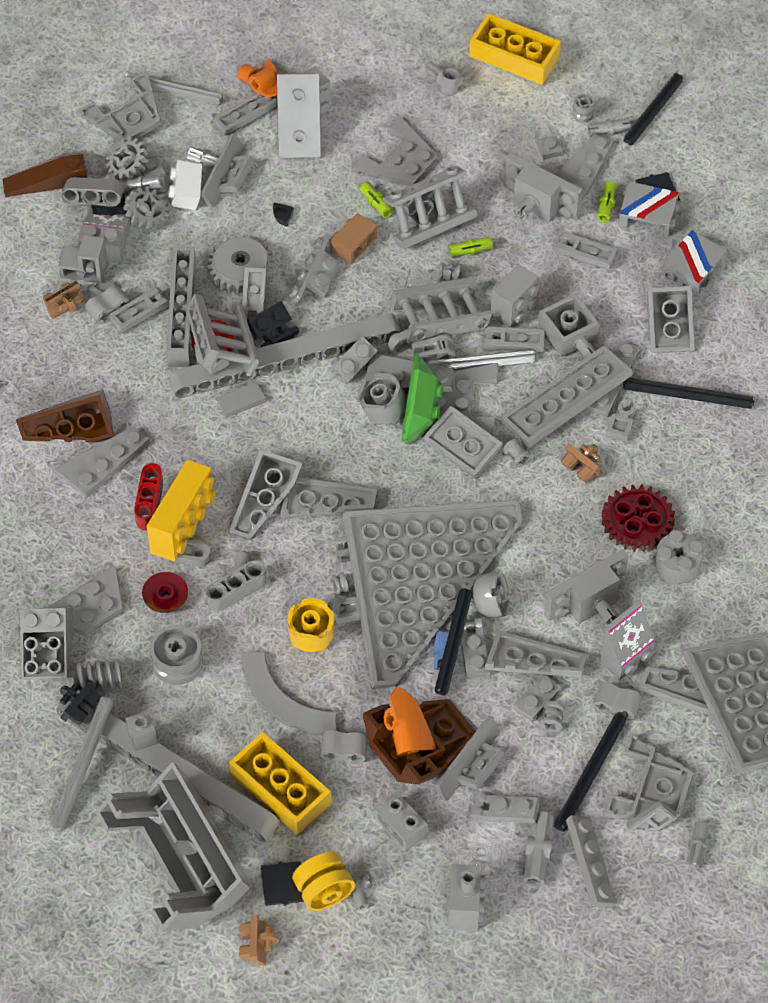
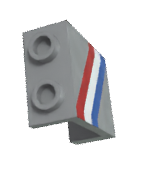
M629 182L620 212L619 227L627 228L629 219L665 226L664 236L668 237L670 229L674 230L677 218L674 217V214H679L681 201H678L679 192Z
M691 230L663 262L661 275L668 281H673L680 286H691L692 293L698 295L701 282L715 266L721 268L725 264L728 250Z

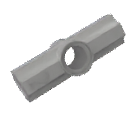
M538 812L536 824L531 823V833L528 836L525 858L527 859L523 882L529 886L538 887L544 885L546 878L547 861L550 860L552 846L551 833L554 816L548 812Z

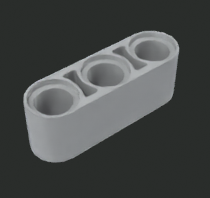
M73 177L66 181L61 192V198L70 205L116 206L121 201L125 187L121 181L116 179Z
M258 560L250 561L210 584L206 589L208 608L215 612L222 611L262 588L266 583L264 564Z

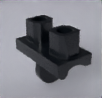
M89 680L79 694L76 693L79 686L75 683L71 687L65 685L61 687L60 693L63 697L60 699V703L65 705L68 701L71 702L60 717L63 721L66 722L69 718L74 723L80 725L89 713L79 705L85 702L93 709L98 704L102 696L93 689L95 686L93 681Z

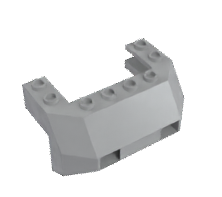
M174 762L166 768L146 792L111 793L95 811L105 831L141 829L147 843L157 857V861L161 864L169 882L174 887L176 893H167L162 899L166 907L153 908L151 910L162 932L197 928L232 907L250 888L246 873L203 799L183 771Z

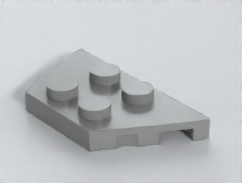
M114 565L47 608L73 609V630L83 636L90 634L123 612L116 567Z

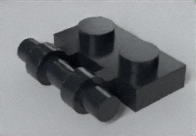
M282 301L247 319L254 339L257 340L263 337L265 343L261 344V347L294 339V336L300 332L297 326L287 327L286 323L291 321L292 318ZM278 329L280 334L273 336L271 331Z

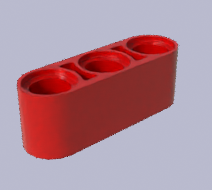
M149 463L142 468L134 507L136 525L144 531L147 530V524L160 505L164 485L162 469L155 463Z

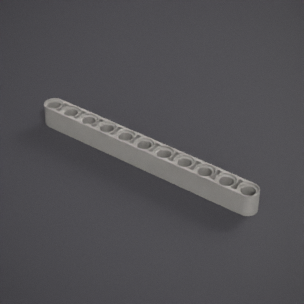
M384 314L257 348L259 364L257 368H254L251 376H246L242 363L229 361L230 365L212 375L201 364L173 371L169 375V380L175 397L182 399L342 356L361 336L373 347L383 345L389 342L393 334L400 333L401 329L394 314Z
M70 701L65 705L60 703L56 708V712L60 717L71 703ZM82 702L79 706L89 713L80 725L74 723L69 718L67 722L87 733L97 705L92 709L85 702ZM109 714L99 742L157 778L174 762L186 775L210 811L260 842L265 843L280 824V821L274 814L158 743L135 751L127 732L126 723Z

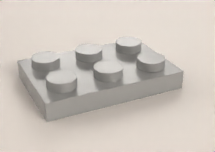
M452 406L445 411L423 437V441L474 479L503 447L501 441Z

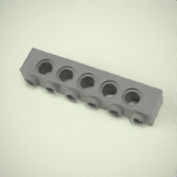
M173 246L166 347L168 367H190L192 329L186 309L194 296L195 246Z

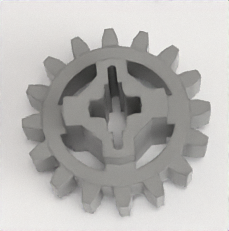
M128 137L127 141L122 138L119 145L114 143L115 149H109L111 155L106 157V160L109 161L105 165L109 169L108 173L119 181L127 180L128 178L132 180L134 175L140 176L139 171L146 169L143 166L144 163L149 162L146 158L149 155V152L146 150L147 147L137 138L133 140L131 137Z
M139 187L136 192L132 190L125 200L124 210L127 211L126 217H132L131 223L137 222L138 228L144 225L146 230H149L150 226L157 230L158 226L162 227L170 215L168 214L170 207H167L168 200H162L163 194L156 195L155 189L149 192L148 187L144 191Z

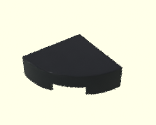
M274 202V218L279 224L287 227L293 215L294 207Z

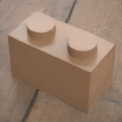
M357 213L352 219L350 218L346 221L344 227L339 232L333 234L331 238V252L352 264L377 239V225Z

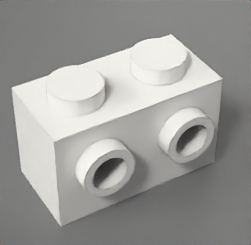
M177 160L175 168H171L169 180H172L173 183L170 185L168 197L171 198V206L196 210L200 200L202 164Z

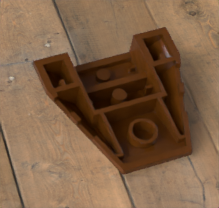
M450 699L423 701L422 704H419L437 749L435 751L420 750L406 756H397L393 739L394 731L388 730L384 723V714L387 709L391 708L390 705H380L363 713L369 746L397 782L419 785L437 777L475 734V729Z

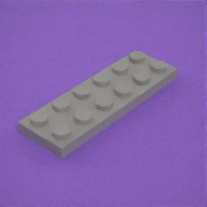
M603 345L502 416V423L530 448L631 377L632 369Z

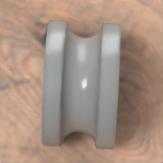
M342 572L339 576L332 575L336 594L340 595L342 591L345 593L349 592L345 574Z

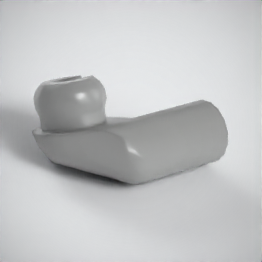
M239 551L236 555L235 566L225 571L226 575L250 562V554L247 551Z
M369 873L361 875L356 880L355 888L352 891L357 910L368 907L365 895L374 883V878Z

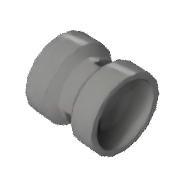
M580 94L575 97L573 117L578 122H588L593 118L595 102L592 96Z

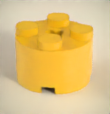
M306 598L290 608L287 620L291 644L305 652L324 651L332 642L335 633L334 614L328 607V604L317 598Z

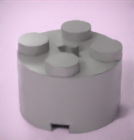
M379 373L373 375L374 378L370 381L365 380L358 390V399L368 419L376 424L398 423L406 411L408 398L396 377L389 373Z
M678 530L671 531L670 534L663 537L658 544L655 566L660 578L673 585H680V583L685 582L690 583L695 580L701 568L703 545L692 535Z

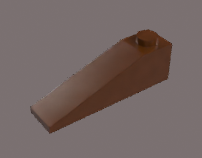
M83 151L60 154L2 179L5 197L63 189L69 178H87Z
M103 389L16 419L23 441L61 439L65 440L64 442L85 440V442L93 443L114 436L110 408Z

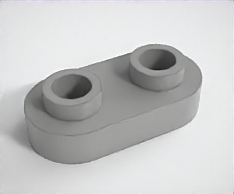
M409 328L390 337L388 347L393 354H399L412 347L413 342L407 341Z
M186 540L185 551L183 554H178L175 562L195 566L205 565L210 560V548L203 542ZM202 554L203 556L196 557L195 555Z

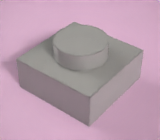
M557 135L537 139L536 145L542 160L562 156L563 151Z

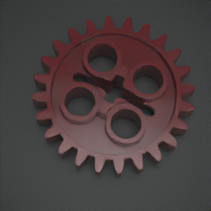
M632 484L631 490H627L623 486L622 493L615 490L614 497L608 496V502H604L601 524L605 526L604 533H610L609 540L616 538L617 546L624 543L625 550L632 546L633 552L637 550V547H641V550L645 552L646 546L654 550L655 543L658 545L663 537L673 531L675 511L671 510L672 503H667V496L660 498V491L652 493L651 486L646 491L642 484L639 489H636Z

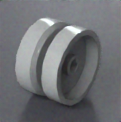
M171 625L162 628L154 635L150 644L151 662L155 675L161 681L170 685H182L191 682L199 675L203 666L202 646L198 635L192 629L183 625Z

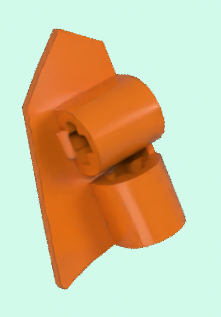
M269 59L260 69L249 64L240 66L237 72V77L240 81L249 84L254 92L265 97L278 96L277 74L280 73Z
M397 686L389 696L391 708L387 709L384 714L386 728L394 731L393 739L397 756L414 754L420 750L435 751L437 749L417 700L404 689Z

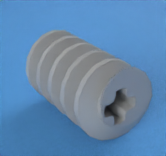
M106 660L105 666L102 667L100 661H97L95 668H92L90 661H87L86 668H83L81 662H78L76 669H73V683L79 687L81 685L83 689L91 680L95 683L93 688L97 690L99 684L102 690H106L108 683L111 689L115 690L117 683H119L122 689L120 663L118 660H115L114 666L111 667L109 660Z

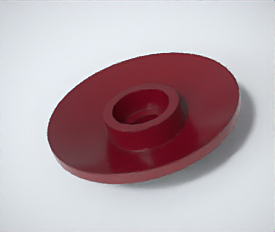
M160 572L151 576L145 582L142 589V597L145 604L151 610L159 613H169L176 611L184 605L188 597V587L185 580L179 575L172 572ZM164 594L169 595V597L163 598L162 596Z

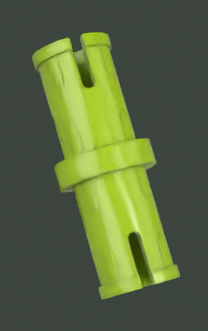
M369 181L362 183L359 191L368 199V204L375 208L383 218L391 216L393 208L384 202V195L381 192H377ZM373 196H375V198L380 202L379 204L375 201Z
M605 182L602 196L599 198L598 203L600 206L597 220L600 222H609L611 210L615 206L614 197L617 184L614 182Z
M490 236L475 240L469 238L465 242L448 245L451 258L466 254L471 256L475 252L493 249ZM479 245V246H476V247H471V248H467V249H462V248H464V247Z

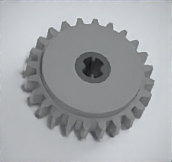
M235 235L232 239L227 237V241H219V247L213 246V252H209L207 270L210 280H214L215 286L220 284V290L228 289L229 294L232 291L236 292V295L243 292L245 267L267 269L266 284L269 283V278H273L275 258L272 256V250H268L267 244L262 245L261 239L258 241L254 240V236L247 238L246 235L242 237Z

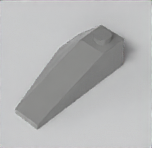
M260 449L229 533L251 540L295 486L303 463Z

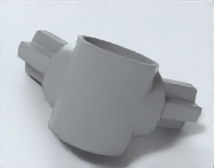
M429 62L425 67V70L436 78V83L440 86L441 93L445 95L456 94L458 87L463 84V80L474 74L471 65L464 66L459 70L454 68L441 69L435 63Z

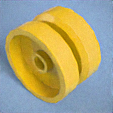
M332 851L316 855L305 861L293 873L292 879L299 892H303L302 898L308 910L320 911L334 906L348 897L354 890L356 884L349 871L345 870L346 865L338 852Z

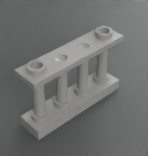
M450 166L439 174L402 190H394L388 196L383 197L385 203L395 207L400 223V233L393 235L396 244L405 249L478 217L476 209L464 202L459 178L467 175L465 170L459 166ZM451 182L457 206L455 209L447 212L440 187ZM432 191L438 214L437 217L428 220L422 194ZM414 198L420 222L418 225L409 228L403 203Z
M474 277L393 290L390 305L393 311L404 310L410 322L407 335L408 342L422 341L441 334L453 335L483 330L489 327L492 315L490 310L480 312L473 299L476 287ZM464 299L471 314L460 316L453 301ZM444 303L451 317L439 319L433 304ZM424 306L431 321L419 323L413 308Z
M194 294L186 312L202 366L210 368L217 358L242 363L246 376H251L254 368L258 367L259 356L255 349L242 304H237L234 312L228 313L207 308L203 296ZM209 317L229 321L231 326L211 322ZM213 331L234 335L235 340L216 336ZM217 345L238 349L239 354L220 350Z

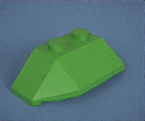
M414 353L401 438L408 445H411L435 424L436 419L440 416L438 400L443 395V384H441L436 375L417 353Z

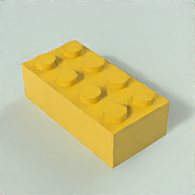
M488 13L470 39L469 57L543 85L560 58L561 41Z
M186 460L147 524L151 554L175 562L178 554L184 553L186 540L194 536L198 522L204 519L208 505H211L215 500L216 493L213 489L214 478L212 477L211 467Z
M264 732L259 734L228 762L230 776L297 836L331 805V791Z

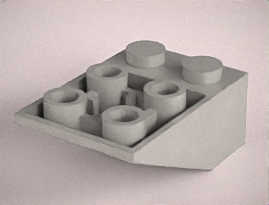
M21 609V680L68 678L73 639V609Z

